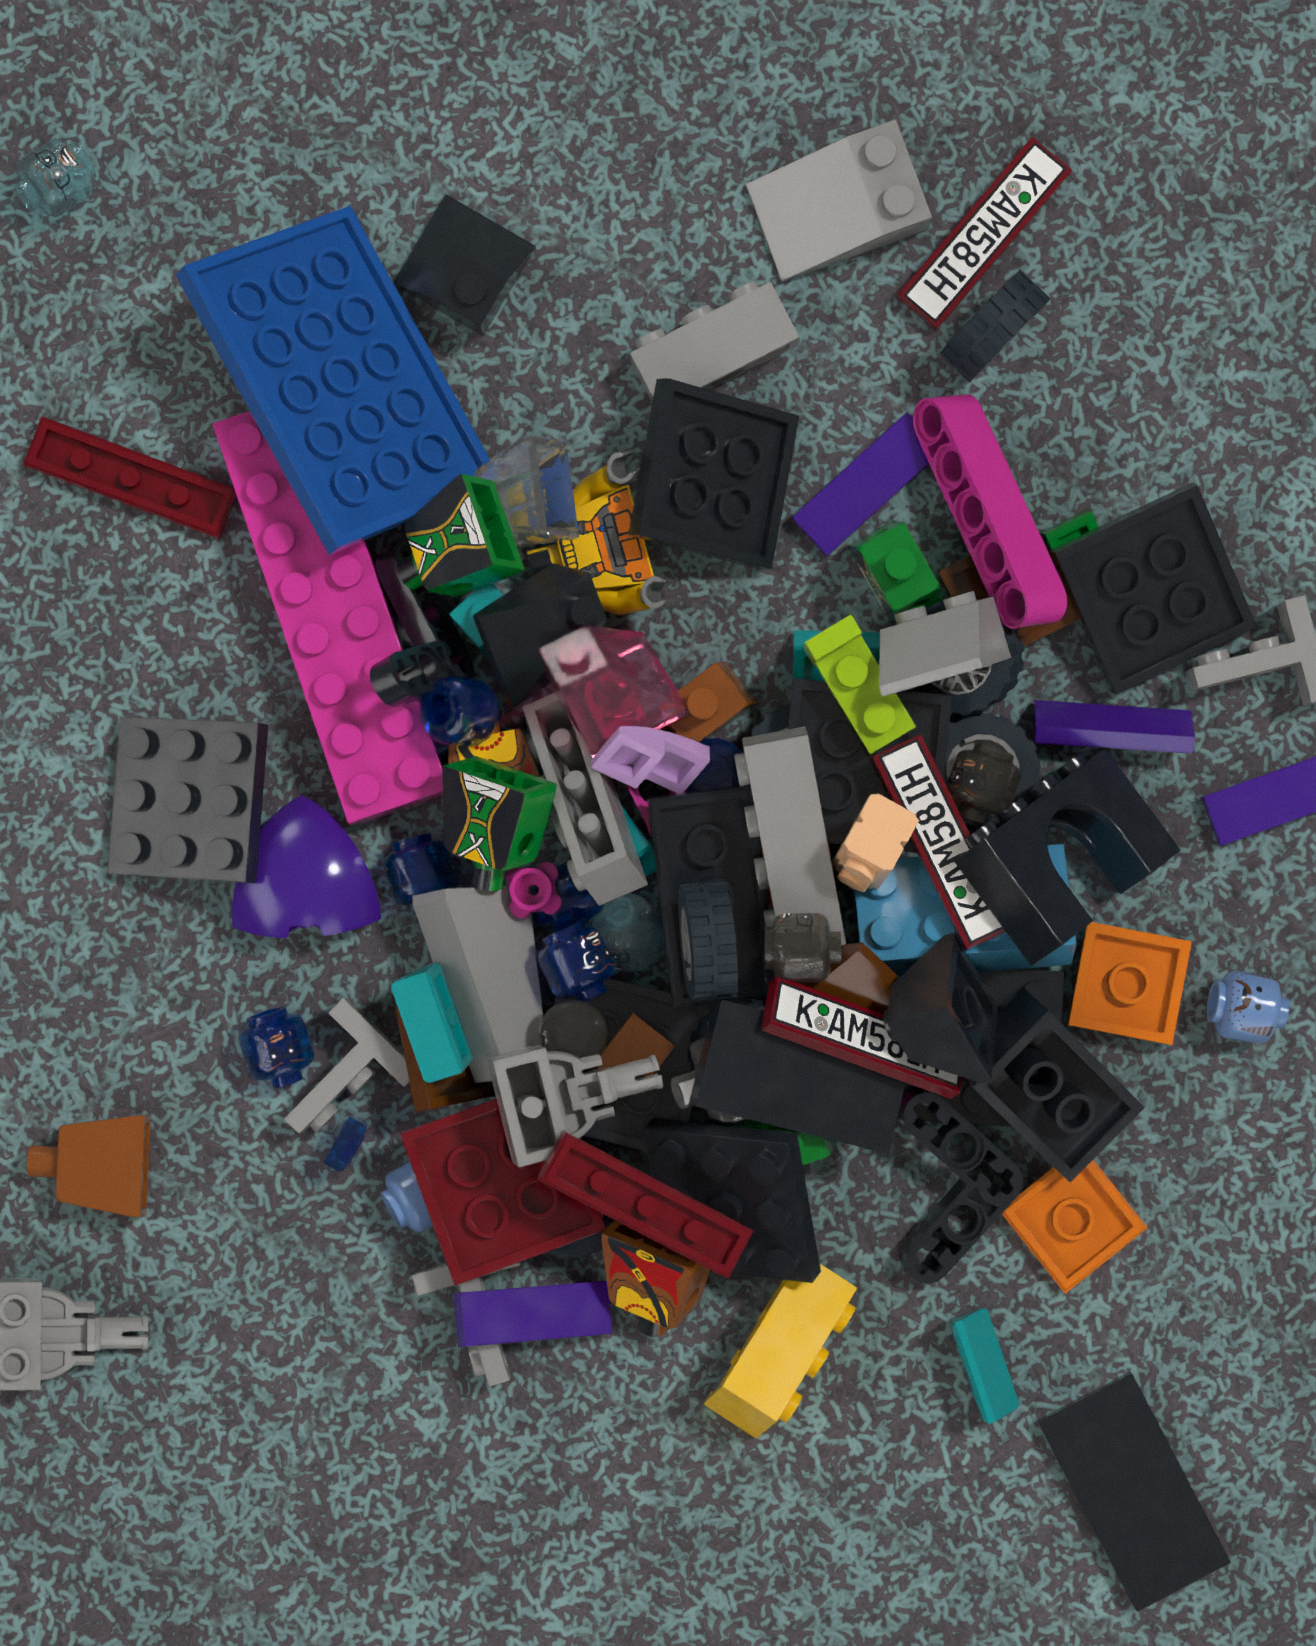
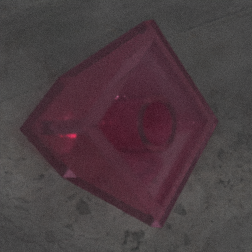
M584 626L538 649L549 683L592 759L619 726L660 729L689 715L687 706L643 632Z

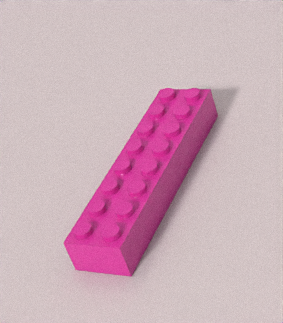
M248 411L212 423L348 824L356 826L443 796V764L421 700L399 707H391L379 698L370 680L371 667L389 655L403 650L367 541L364 540L332 555H328L251 412Z

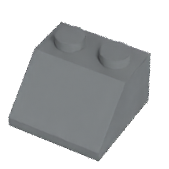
M972 591L943 600L946 610L927 615L925 606L895 614L894 617L897 625L880 630L879 688L882 697L1010 659L1011 655L994 597L977 601L975 593Z

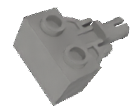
M535 1045L487 1058L511 1160L518 1167L547 1160L562 1130L577 1138H581L591 1129L595 1121L615 1116L614 1108L611 1105L591 1109L592 1106L611 1103L618 1098L663 1088L662 1077L657 1073L635 1079V1076L660 1070L655 1055L609 1068L594 1069L585 1073L582 1072L584 1069L603 1065L599 1054L578 1058L562 1051L546 1052L545 1047Z
M0 1278V1390H41V1381L59 1377L69 1371L74 1365H94L93 1353L74 1354V1351H95L100 1349L147 1350L148 1336L146 1334H122V1332L148 1331V1316H74L75 1313H95L94 1301H74L59 1290L42 1287L40 1278Z

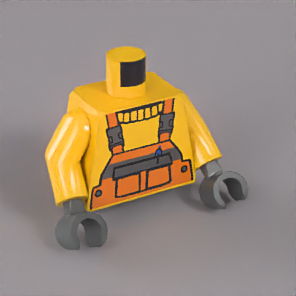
M635 450L614 453L609 457L607 465L582 479L573 489L578 525L577 532L555 534L556 544L527 551L533 576L552 563L590 573L603 610L616 615L634 613L650 608L673 609L677 605L676 600H662L661 598L662 587L667 583H675V580L673 578L654 576L644 539L628 535L634 502L629 485L622 487L621 485L638 481L640 470L628 473L625 468L626 459L630 455H634L636 453Z

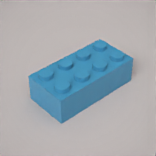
M1064 844L1047 845L1054 867L1069 887ZM919 856L898 858L893 870L878 889L871 890L867 888L865 892H860L851 888L856 942H863L899 977L944 935L955 933L959 939ZM1007 933L966 951L978 973L1071 965L1076 948L1075 936L1072 937L1064 945L1032 966Z

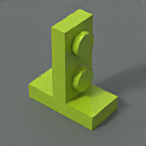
M850 614L807 640L803 645V649L813 666L816 665L870 755L916 726L896 693L882 697L879 688V664L862 638V631Z

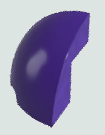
M302 795L283 806L260 830L256 883L236 882L234 888L232 927L255 935L287 938L289 932L298 927L307 929L315 926L321 929L322 935L328 936L351 931L382 919L373 880L357 847L345 830L327 811Z

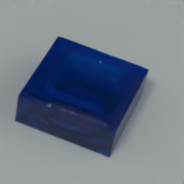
M354 1115L349 1116L323 1163L339 1172L346 1170L370 1129L369 1123Z

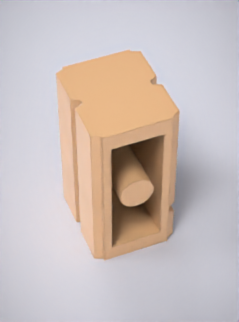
M878 793L877 795L871 794L858 813L831 863L834 869L839 872L837 878L848 887L860 892H865L867 888L871 890L878 889L893 870L904 849L903 847L913 833L919 821L915 816L916 814Z

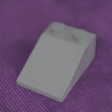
M896 119L845 137L746 184L781 282L926 231L932 219Z

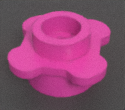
M542 862L537 868L524 869L519 866L508 871L506 881L510 885V896L513 900L510 903V911L514 916L527 918L530 913L540 911L552 915L560 910L562 899L556 894L555 880L559 873L552 863ZM533 885L539 888V892L536 895H531L529 891Z

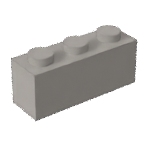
M756 281L747 283L728 295L731 302L713 311L709 305L702 306L681 319L684 326L668 334H665L663 329H658L635 342L637 349L630 353V362L651 402H653L657 379L670 378L712 390L798 346L800 337L771 281L761 287H758Z

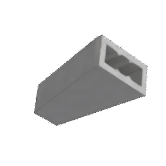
M503 886L498 891H483L476 888L442 889L412 896L413 907L433 963L437 962L442 968L473 1056L469 1067L475 1083L492 1082L487 1062L488 1057L535 1045H542L546 1048L532 915L530 913L527 918H518L512 914L510 903L513 900L510 896V886Z

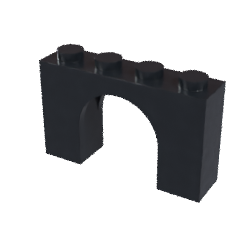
M1106 748L1089 760L1081 752L1056 770L1062 780L1057 782L1053 775H1050L1026 793L1032 801L1029 805L1021 797L996 815L1002 825L997 828L992 820L976 830L965 839L971 848L954 860L960 871L1031 966L1064 945L1093 921L1053 865L1047 846L1048 827L1061 829L1075 837L1088 850L1120 894L1152 874L1180 851V848Z

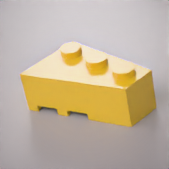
M821 1264V1273L813 1283L782 1280L757 1319L758 1322L741 1350L738 1349L730 1362L732 1365L718 1388L714 1392L711 1391L704 1402L705 1406L756 1439L774 1425L778 1419L787 1423L803 1397L796 1392V1389L805 1374L813 1379L829 1355L830 1351L822 1347L832 1330L840 1334L855 1312L856 1307L850 1304L849 1301L857 1287Z

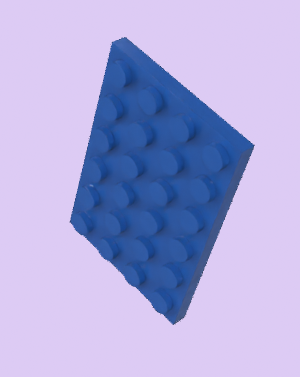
M351 206L189 263L176 273L178 281L328 555H332L406 523L460 474L493 480L495 483L500 479Z

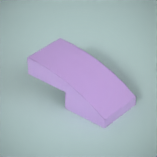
M619 726L593 757L591 768L636 789L644 779H647L676 793H683L710 762V747L681 735L659 729Z

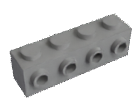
M566 687L523 706L531 732L525 735L533 758L537 764L541 763L544 775L539 778L557 783L552 806H555L558 817L553 819V824L564 848H569L572 860L567 861V868L578 891L587 889L600 906L648 885L611 777L591 768V760L602 747L592 717L572 687Z
M806 726L742 738L745 753L736 754L734 757L740 787L751 785L754 805L744 807L749 838L760 837L764 857L754 859L759 891L770 889L774 909L763 910L769 942L780 940L782 956L845 945V935ZM794 913L793 916L783 918V920L780 919L781 916L779 914ZM795 913L797 915L811 913L813 919L811 926L812 940H810L809 926L798 925ZM797 917L800 924L810 925L811 918L807 921V918Z

